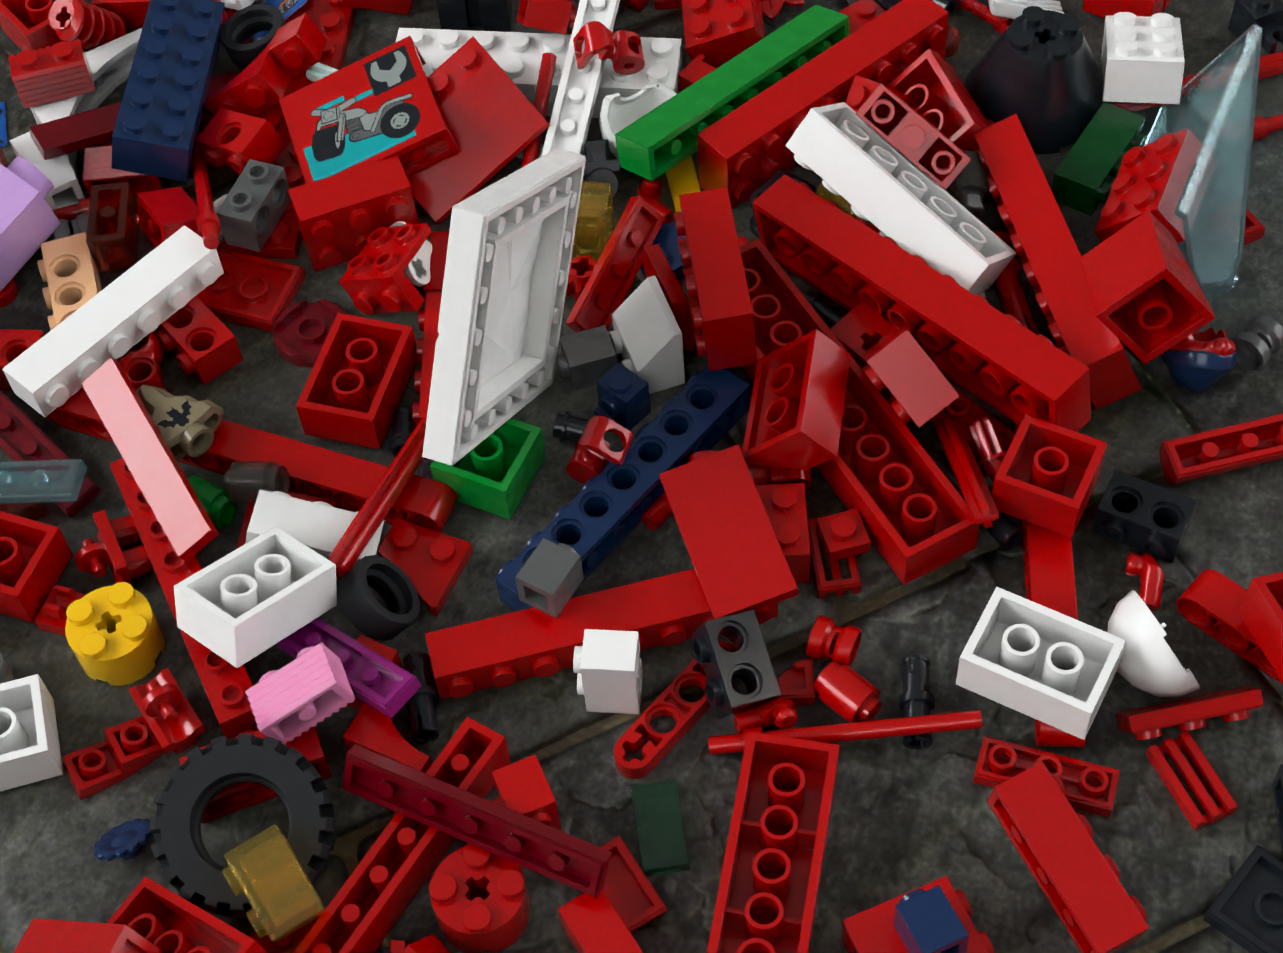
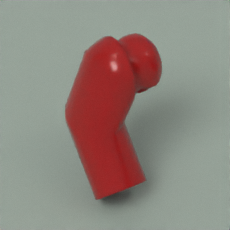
M1145 552L1143 555L1130 553L1126 560V574L1129 576H1139L1141 581L1140 598L1149 610H1159L1164 583L1162 568L1151 554Z
M778 697L757 707L733 713L736 731L738 734H742L746 728H766L774 725L780 729L791 728L798 719L797 707L790 699Z

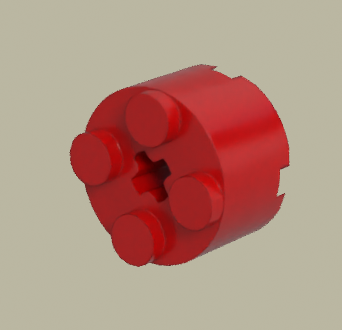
M468 843L465 847L448 855L437 867L429 883L430 899L441 932L452 946L464 953L487 951L497 953L509 948L522 936L528 925L530 899L520 865Z

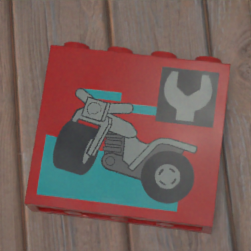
M411 36L278 99L306 184L398 155L407 176L459 151L454 137L444 123L424 71L423 65L426 64Z

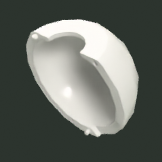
M657 82L644 86L641 91L629 97H620L619 93L605 96L602 102L599 126L602 139L609 140L610 151L617 159L615 134L677 93L664 84Z
M1132 589L1117 603L1108 621V633L1126 640L1117 672L1132 686L1157 697H1180L1200 689L1190 669L1183 668L1163 638L1167 635L1163 629L1166 627V624L1164 622L1159 624L1144 601Z

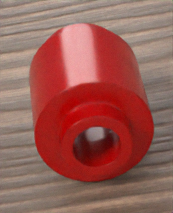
M835 661L831 662L822 670L813 686V689L819 693V700L849 723L871 721L882 706V702L879 701L880 689L847 664L841 666Z

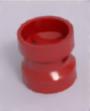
M819 615L808 639L806 656L818 661L826 658L837 662L841 666L847 664L851 667L861 643L863 630L852 625L846 627L835 625L833 619Z

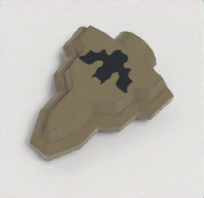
M144 384L136 390L176 461L183 458L186 454L191 457L201 456L211 447L214 441V431L219 427L224 415L222 407L209 399L198 401L189 395L174 397L163 388Z

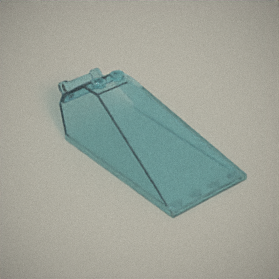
M1253 24L1182 87L1180 104L1161 105L1145 145L1150 144L1165 134H1174L1187 128L1202 143L1174 214L1183 220L1185 241L1178 243V246L1209 303L1218 294H1226L1234 287L1239 278L1236 272L1243 255L1263 30L1257 24Z

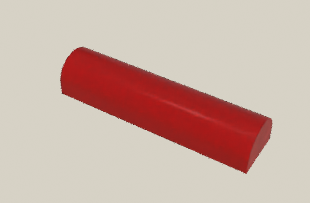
M1283 413L1163 441L1159 457L1166 480L1171 485L1283 459Z

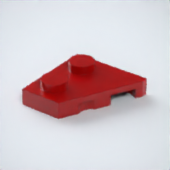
M399 518L395 519L377 550L380 557L389 559L403 570L413 583L419 598L426 604L427 610L437 617L473 553L470 542Z

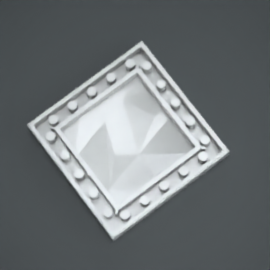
M556 148L509 174L508 177L500 179L452 206L438 321L439 336L435 346L422 457L447 465H454L553 384L586 162L585 155Z

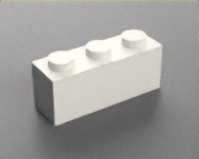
M260 489L247 529L246 543L276 526L327 559L359 511L351 512L335 508L325 502H310L291 497L284 492H269ZM384 520L354 565L365 556L377 554Z

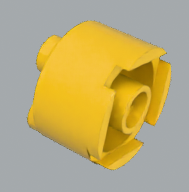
M118 582L112 586L96 589L81 599L73 601L67 608L65 625L67 641L83 670L93 680L106 681L109 685L113 686L128 685L144 678L156 666L154 661L160 651L163 653L165 646L164 633L148 600L139 591L133 589L129 583Z

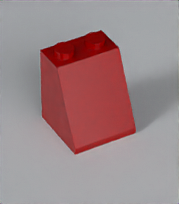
M1149 210L1080 257L1095 316L1144 364H1147L1216 318L1174 236Z

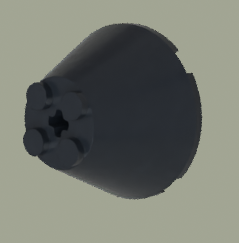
M1030 6L1023 10L1022 15L1017 17L973 67L964 83L985 119H992L997 123L1017 114L1035 154L1059 153L1060 147L1076 143L1103 102H1106L1103 101V75L1081 30V21L1076 16L1043 10L1038 6Z

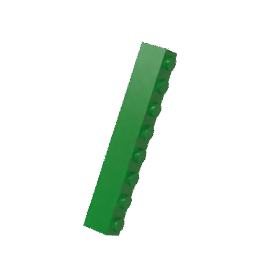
M815 4L615 134L620 167L653 181L698 151V133L850 35L849 16Z

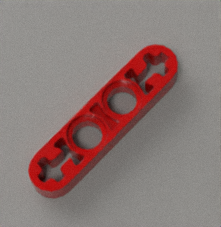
M718 641L722 649L734 652L732 644ZM695 658L616 742L614 746V760L616 768L622 776L629 779H639L648 775L711 707L705 692L707 677L703 664H699ZM732 677V678H731V684H732L737 678ZM693 685L700 687L705 694L699 701L687 702L680 697V692L685 687ZM660 716L671 717L676 722L674 729L668 733L654 731L651 724ZM643 734L645 735L646 739L648 740V742H647L645 745H644ZM642 748L643 760L640 761L633 758L630 762L627 761V751L635 754Z

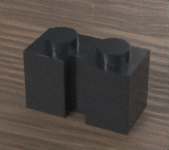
M437 0L441 29L470 30V27L483 26V31H511V0Z

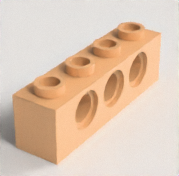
M86 232L40 243L43 259L37 260L43 282H48V287L42 288L48 309H53V315L47 316L50 330L102 291L96 256Z

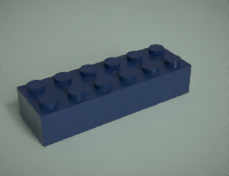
M150 0L112 134V169L187 182L196 146L195 140L198 137L205 109L204 102L209 93L221 44L220 34L224 22V2L213 0Z

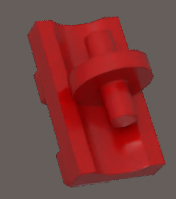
M105 510L92 513L98 529L97 538L99 543H95L92 538L82 541L83 548L75 555V563L79 571L93 573L96 578H99L106 574L105 568L109 565L115 583L127 582L130 585L132 578L150 572V560L143 545L121 551L120 547L139 541L138 532L131 515L109 520Z
M168 667L160 671L151 681L134 686L128 690L165 754L173 750L175 754L185 751L198 743L199 739L197 736L206 732Z

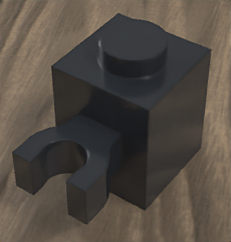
M1235 0L1228 29L1247 51L1263 46L1264 51L1268 55L1273 54L1276 51L1278 42L1283 44V2L1281 0Z

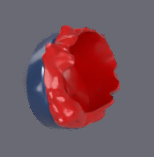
M1208 328L1205 332L1197 330L1161 354L1162 361L1166 363L1177 383L1185 389L1196 393L1207 391L1235 367L1237 360L1234 342L1227 338L1224 330L1220 329L1216 334L1213 328Z

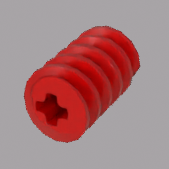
M56 0L49 10V25L56 31L59 39L67 42H73L75 39L81 41L84 49L92 50L126 35V24L122 17L115 12L87 3L84 0Z

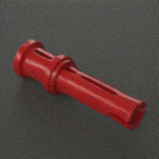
M1003 231L993 232L1010 246V239L1007 233ZM1013 258L993 284L998 291L1005 314L1014 316L1022 326L1038 335V327L1032 317L1018 279L1020 265L1017 259Z

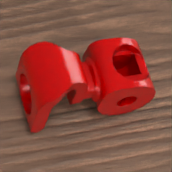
M592 21L586 23L573 38L577 68L579 70L584 69L597 53L600 60L611 59L613 69L617 74H635L640 72L645 66L641 39L637 33L619 30L612 36L611 31L599 21ZM585 40V48H584V52H583V55H582V51H581V50H582V44H583V41Z
M592 417L589 419L582 436L575 445V452L566 466V472L574 480L585 484L591 477H597L604 470L608 460L622 466L631 446L633 433L607 417ZM606 432H613L621 438L623 443L621 452L610 450L611 444L604 440Z

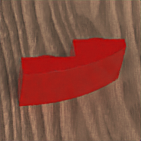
M143 716L104 730V741L62 756L63 767L80 800L126 779L164 753Z

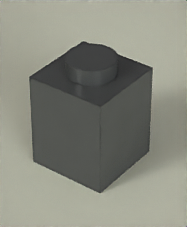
M545 538L541 540L515 576L519 600L555 618L558 617L584 579L581 556L570 546L563 543L555 544Z

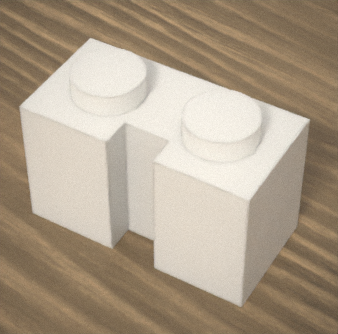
M584 629L583 646H575L573 671L578 673L577 694L584 695L587 712L640 714L643 669L640 658L639 632Z

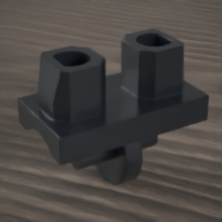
M608 139L586 142L588 163H585L583 177L588 176L586 180L587 192L597 201L609 200L618 190V180L614 173L620 171L619 159L611 160Z

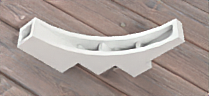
M142 28L85 52L92 71L96 91L30 107L37 125L96 109L116 87L129 78ZM30 131L10 140L16 156H21L32 163L54 185L53 189L44 198L52 210L78 204L79 199L85 198L78 183L76 170L77 151L44 160L31 138Z

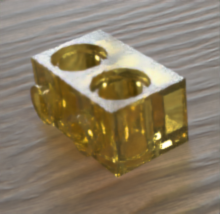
M583 181L571 258L590 255L597 263L615 229L611 183Z

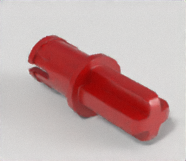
M984 417L975 420L970 424L969 429L981 458L978 465L980 468L985 469L986 475L994 482V478L1007 451L1003 448L993 419L991 417Z

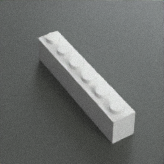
M184 225L6 365L2 370L13 392L44 418L79 391L83 387L81 383L108 359L113 358L117 360L119 357L124 356L130 348L149 333L155 331L161 323L177 310L183 308L203 289L213 284L224 273L217 250L207 249L203 244V238Z

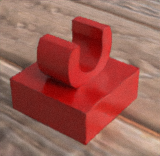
M56 584L34 620L38 628L66 637L67 608L73 601L81 599L85 594Z

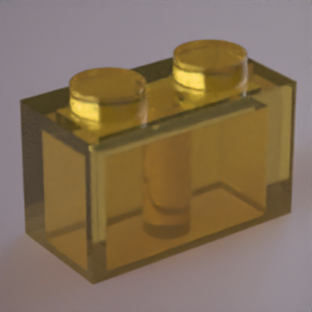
M276 824L223 855L229 866L223 869L222 872L236 896L242 892L247 896L253 909L246 912V915L260 938L268 934L271 941L278 942L327 912L325 905L282 830Z

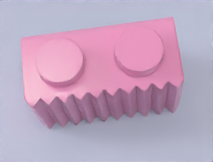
M322 642L316 646L304 648L297 654L296 659L279 670L265 673L257 684L245 691L248 696L247 699L251 703L250 707L255 716L254 720L258 724L257 728L264 735L280 740L284 745H286L287 741H293L294 737L301 736L302 732L309 731L310 727H316L317 722H323L325 717H331L332 713L339 712L340 708L346 707L347 703H353L355 700L340 658Z

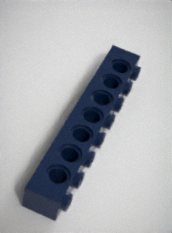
M708 365L701 372L694 373L689 379L687 386L676 397H671L666 401L661 409V413L650 424L646 423L641 426L631 443L622 466L609 461L608 466L597 477H591L585 483L581 493L570 504L563 505L557 511L554 520L542 532H537L530 538L526 548L514 560H509L502 566L495 578L500 601L515 612L533 608L519 600L515 576L543 538L555 544L575 543L568 546L581 556L584 581L640 524L642 514L665 492L658 474L687 464L689 456L696 452L711 450L749 411L750 384L726 369L709 371ZM594 515H603L600 517H592Z

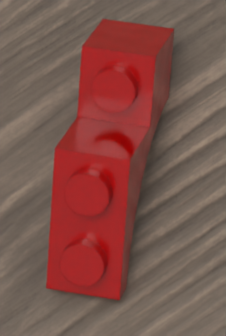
M306 13L278 28L270 43L258 57L235 78L207 96L204 105L214 116L220 108L255 116L278 103V99L284 97L293 76L320 61L328 40Z
M359 635L356 641L403 668L397 650ZM356 696L353 703H347V706L359 710L342 736L348 751L356 744L420 772L426 773L432 765L430 757L411 746L401 736L394 726L392 718H389Z

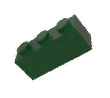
M1103 102L1054 173L1052 193L1056 201L1090 216L1093 215L1100 203L1106 204L1112 189L1111 185L1121 167L1123 156L1133 147L1145 145L1147 135L1142 132L1146 117Z

